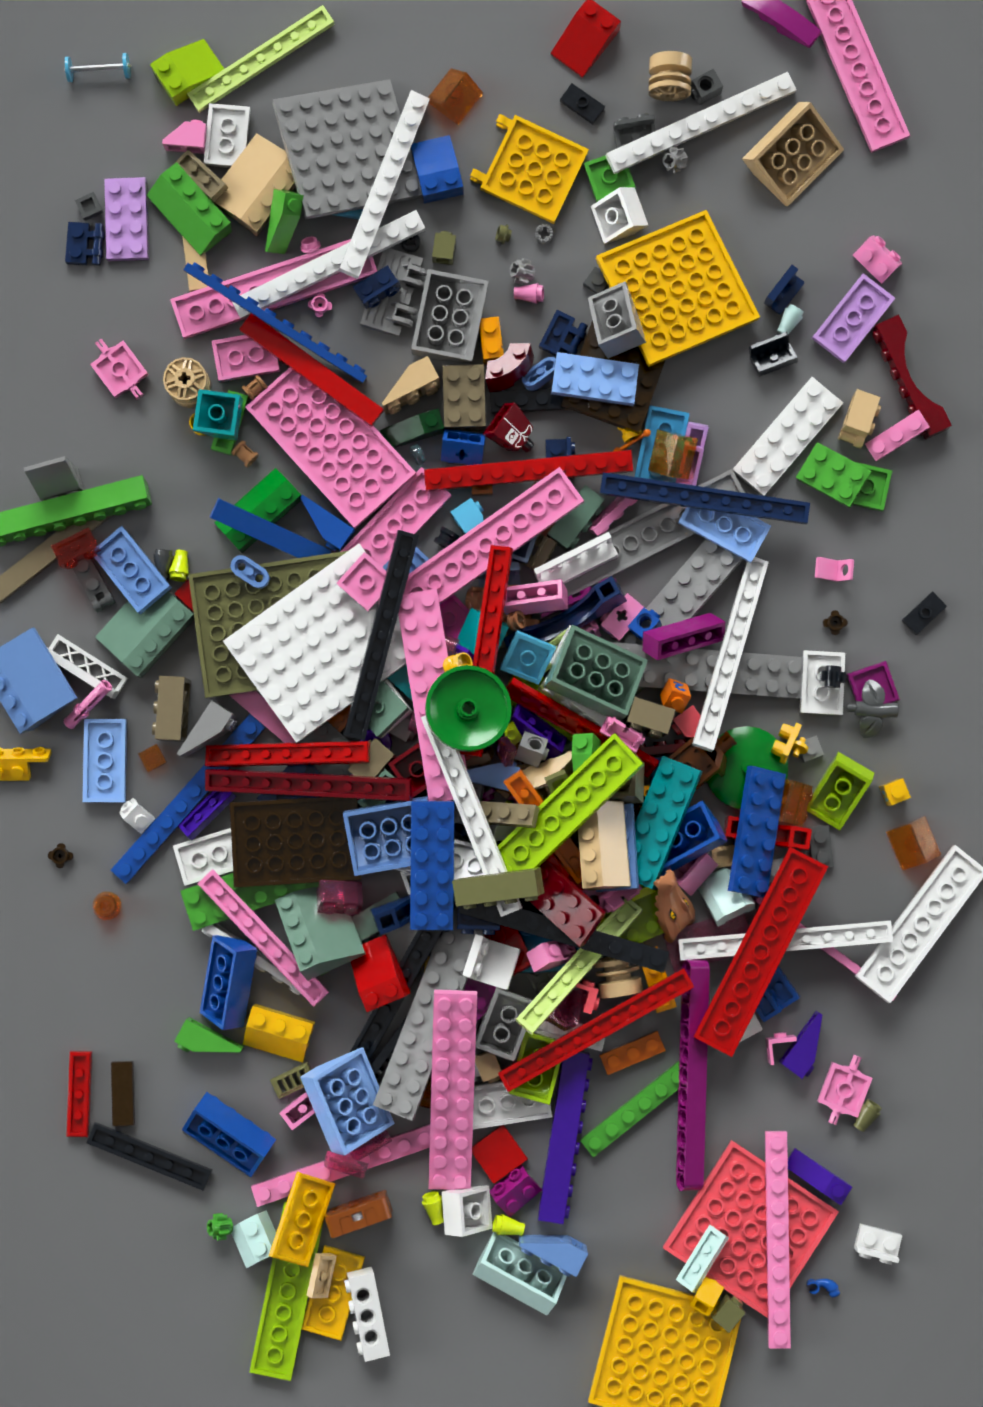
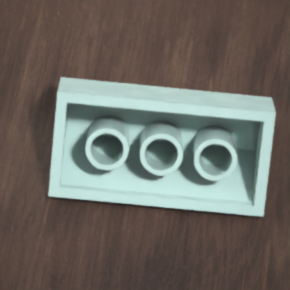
M496 1232L492 1233L472 1274L545 1315H548L556 1305L567 1277L559 1271L560 1268L553 1264L551 1267L540 1261V1257L534 1254L529 1256L522 1252L518 1241L507 1235H497Z

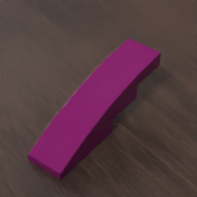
M780 0L741 1L743 7L759 14L761 20L775 26L778 33L808 48L814 44L822 33L821 29Z

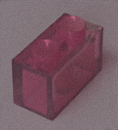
M319 881L316 890L317 913L359 915L363 905L362 882Z

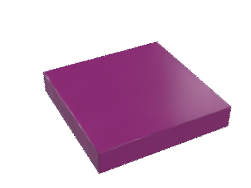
M886 661L846 674L855 701H862V689L868 680H874L882 686L886 694L884 703L900 700Z

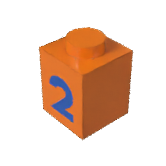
M668 678L660 693L663 706L675 709V712L682 714L691 699L688 684Z

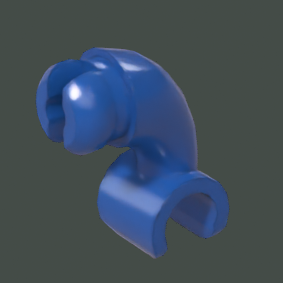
M809 1279L806 1282L807 1285L816 1284V1287L809 1291L811 1294L818 1293L820 1287H823L832 1298L840 1295L839 1286L833 1280Z

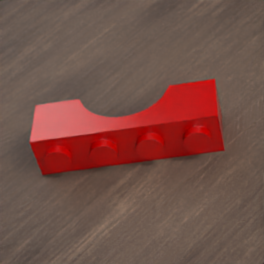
M725 817L723 832L727 839L736 840L739 817ZM778 825L775 846L782 848L792 847L795 850L807 851L810 848L812 829Z

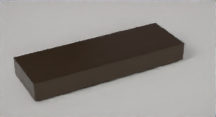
M112 1061V1126L135 1125L133 1061Z

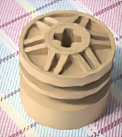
M663 51L653 54L650 57L649 74L651 75L649 78V96L661 101H678L688 98L691 95V78L689 76L692 74V57L678 51Z
M182 357L175 359L164 371L163 382L165 389L173 400L182 407H196L199 389L211 391L210 377L202 365L192 358ZM185 377H188L190 379L187 380V384H184L182 382L185 381Z
M608 956L599 960L594 965V968L604 967V970L595 973L596 976L606 977V981L597 984L600 998L621 997L643 991L641 977L631 976V972L639 969L638 965L629 966L628 962Z

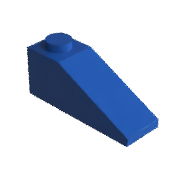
M302 494L300 499L326 542L325 546L334 552L336 550L341 551L354 535V528Z

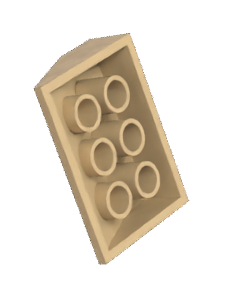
M798 102L742 160L753 175L788 207L844 151V148L812 103Z
M256 133L221 179L228 186V189L213 203L255 236H258L270 220L274 189L292 191L296 186L286 151Z

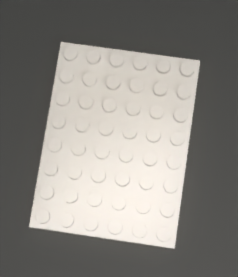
M357 544L223 640L296 743L352 704L378 602L367 612L336 583L365 552L360 544ZM399 616L396 620L381 681L387 679L406 665Z

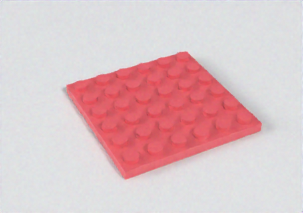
M731 1140L704 1181L703 1188L697 1192L666 1240L663 1249L686 1263L708 1226H714L729 1237L706 1277L716 1280L726 1291L768 1318L765 1162ZM788 1178L789 1277L791 1288L839 1211Z

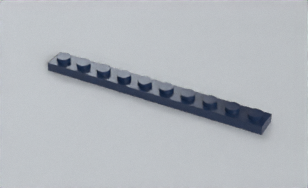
M605 472L602 474L600 488L601 495L805 525L808 523L810 509L809 502Z

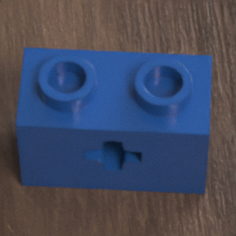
M445 429L442 440L441 461L451 464H482L486 436L480 433Z

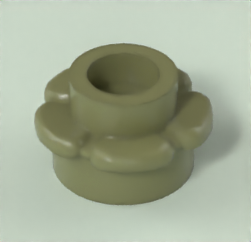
M508 224L505 226L499 225L495 240L501 244L510 240L512 230L508 229Z

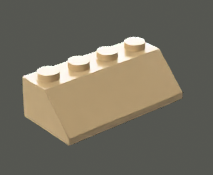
M607 801L578 829L582 889L588 891L631 887L624 802Z

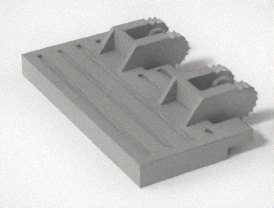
M391 248L382 252L377 271L388 265L395 278L399 281L401 288L398 289V293L394 296H387L382 299L378 306L365 308L360 322L361 326L400 336L402 327L396 326L394 323L413 327V321L399 317L397 314L398 311L410 315L417 314L418 310L409 306L414 288L407 287L406 285L424 288L425 283L423 281L409 277L410 272L427 276L428 270L421 268L423 258Z

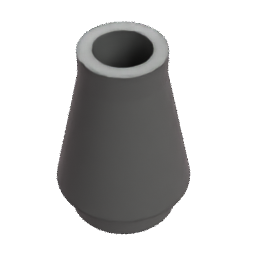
M156 549L155 554H153L155 567L165 579H168V572L174 558L172 550Z

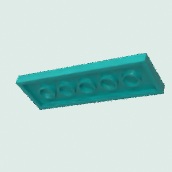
M665 756L661 758L635 822L639 884L653 890L656 887L653 883L659 879L702 775L701 770Z

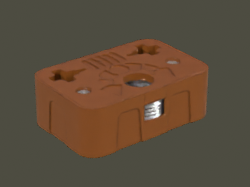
M382 1190L330 1208L326 1211L324 1218L331 1238H335L387 1220L392 1217L393 1209L387 1191Z

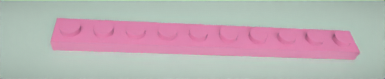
M430 1124L353 1150L345 1156L338 1155L251 1186L257 1207L288 1197L297 1171L332 1182L430 1148Z
M765 1131L769 1349L791 1348L787 1131Z

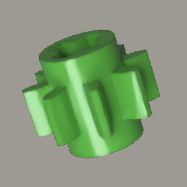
M213 1214V1219L207 1222L209 1236H213V1239H217V1241L227 1240V1234H231L233 1231V1222L231 1218H227V1214Z

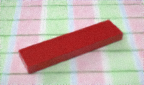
M70 1051L66 1137L89 1136L92 1051Z

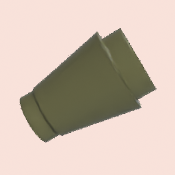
M867 1099L863 1103L858 1118L856 1117L853 1125L858 1130L864 1132L881 1115L880 1111L882 1108L874 1101Z

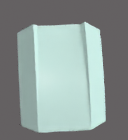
M725 867L710 874L698 888L717 927L745 912L755 909V903L750 895L728 891L731 869Z

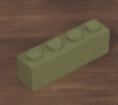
M540 867L458 878L452 881L456 906H464V909L476 908V904L484 903V907L497 905V901L504 900L505 904L516 903L518 898H525V901L537 900L539 895L544 894Z

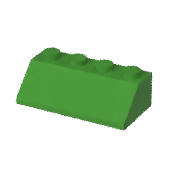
M177 162L159 176L147 194L149 200L200 256L232 232L231 222Z

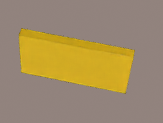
M297 1171L269 1253L270 1257L304 1267L309 1266L335 1183Z
M324 1245L322 1253L337 1255L328 1298L309 1297L302 1330L341 1341L350 1312L348 1301L352 1300L351 1293H346L344 1280H348L347 1272L362 1269L365 1256Z

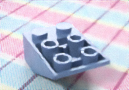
M569 1235L519 1236V1246L522 1252L529 1256L534 1254L540 1257V1261L551 1267L552 1264L560 1268L559 1271L568 1277L571 1275L577 1277L588 1256L587 1246Z

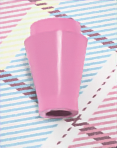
M536 283L514 287V299L536 304L543 302L544 286Z

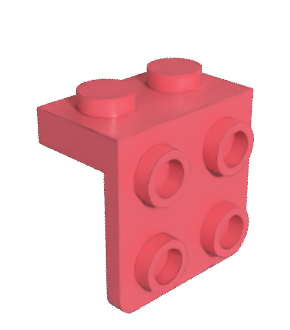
M583 979L576 987L587 991L582 1010L585 1013L592 1014L593 1010L597 1011L600 998L597 997L599 989L595 986V982Z

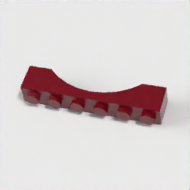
M899 314L876 324L872 332L873 339L877 344L879 343L882 349L881 355L891 368V377L894 381L897 380L899 384V393L903 399H906L909 405L907 407L909 414L911 415L915 411L920 410L930 426L929 429L919 435L923 436L926 440L948 430L952 425L944 408L924 396L910 377L905 360L907 330Z

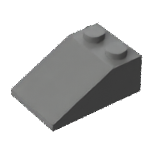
M626 282L588 297L598 345L607 358L646 343L643 328Z
M65 456L24 467L28 479L42 501L84 490L78 468Z
M211 700L177 754L187 758L206 745L226 735L228 731L232 732L238 723L236 721L238 716Z
M496 987L476 1036V1048L514 1062L526 1032L516 1022V1018L533 1000Z

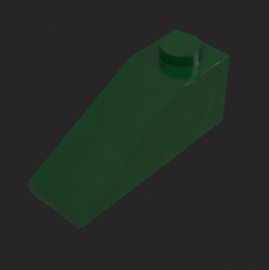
M439 408L381 429L380 432L391 446L396 448L443 434L445 429Z

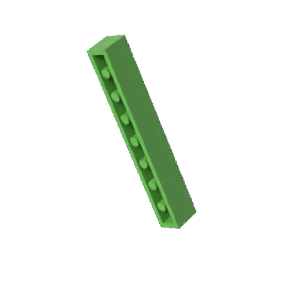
M143 475L2 511L0 512V547L8 542L24 541L27 537L43 536L46 532L62 531L67 526H82L87 521L104 520L106 516L123 515L127 511L134 509L143 510L147 506L152 505L147 481Z

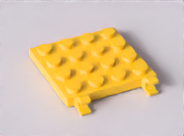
M499 114L496 126L501 129H507V133L487 174L473 168L470 180L482 184L480 190L554 224L589 149L517 115L511 120Z

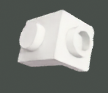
M134 798L125 802L119 812L123 820L140 834L155 820V817Z

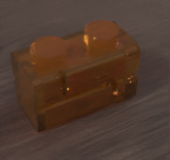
M785 779L779 817L780 822L803 826L808 816L806 812L808 803L813 797V786Z

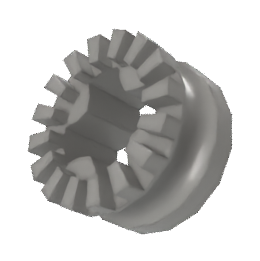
M540 224L536 228L535 238L539 243L547 244L552 240L553 230L550 225ZM543 229H546L547 233L550 234L545 239H541V235L538 234Z

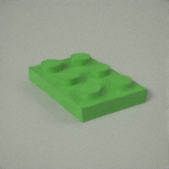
M817 442L797 474L796 479L851 508L872 472Z

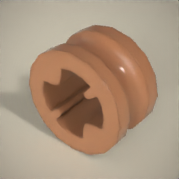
M518 610L507 615V623L512 631L525 628L526 619L521 611Z

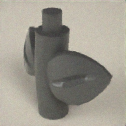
M868 680L865 683L861 694L862 701H855V704L847 703L846 707L847 712H854L855 715L862 716L859 721V729L864 738L872 737L880 732L883 727L882 718H897L899 712L898 703H884L885 691L874 680Z

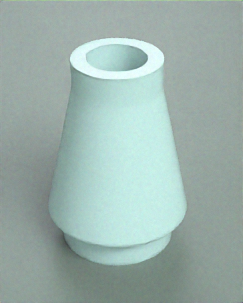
M789 304L788 308L784 310L777 331L780 334L787 332L789 335L802 320L804 311Z

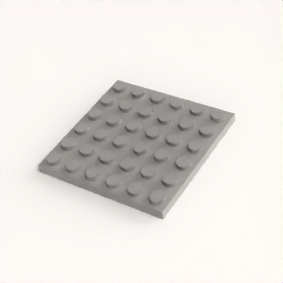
M391 80L273 99V109L298 194L304 195L302 210L305 220L363 209L401 116ZM411 149L388 204L422 198Z

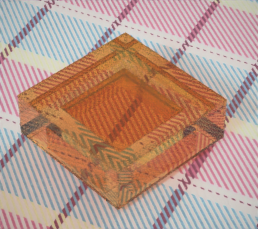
M158 744L138 753L148 772L167 763Z

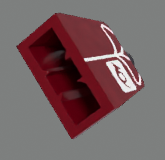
M515 402L503 404L483 433V435L507 451H518L521 448L528 452L534 446V443L528 438L533 430V426Z

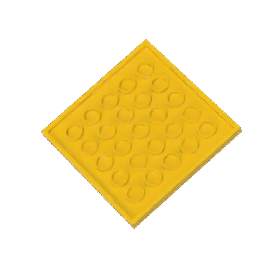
M707 210L601 253L595 258L609 288L622 282H626L646 340V343L638 347L648 367L753 323L760 318Z
M619 1275L588 1403L602 1407H720L741 1319L729 1333L712 1319L711 1314L708 1317L690 1306L695 1295ZM717 1301V1302H716V1304H715L713 1310H714L715 1307L719 1304L720 1301Z

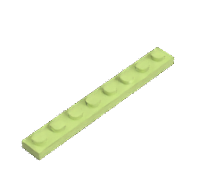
M323 5L187 93L189 99L199 113L209 107V103H216L335 25L334 20Z
M624 899L625 904L612 912L596 931L620 937L642 913L643 909L632 900L627 901ZM579 949L516 1018V1022L533 1035L603 955Z

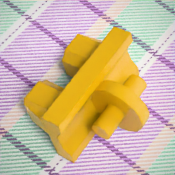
M783 723L778 736L787 739L788 742L785 744L775 740L771 750L773 754L781 757L780 763H786L791 750L794 751V757H799L800 754L808 752L809 747L805 744L806 739L800 737L799 741L796 740L802 726L801 724L796 723L793 727Z

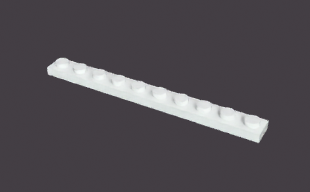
M786 72L606 153V159L613 173L616 174L669 150V147L678 146L795 93L797 89L789 73Z
M413 90L410 91L339 268L340 272L356 279L360 276L430 98Z
M417 210L378 228L366 259L425 231V226ZM349 243L240 296L245 299L249 296L259 303L258 307L262 310L339 273V268ZM232 302L241 320L249 317L250 312Z
M754 557L751 563L746 561L692 746L712 752L715 748L769 562Z
M426 715L421 717L484 875L508 872L460 752L439 741L429 728ZM519 898L517 899L518 902L505 904L504 900L497 901L496 906L500 916L502 917L522 909Z
M891 921L799 928L796 930L786 951L893 942ZM746 933L678 939L680 961L734 956Z

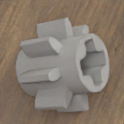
M677 146L669 147V151L664 152L662 163L666 167V171L673 170V173L681 172V168L687 167L688 156L684 152V148L678 149Z
M522 258V260L517 259L512 263L510 275L511 278H514V283L523 285V283L528 284V282L533 280L535 269L534 265H531L530 260Z

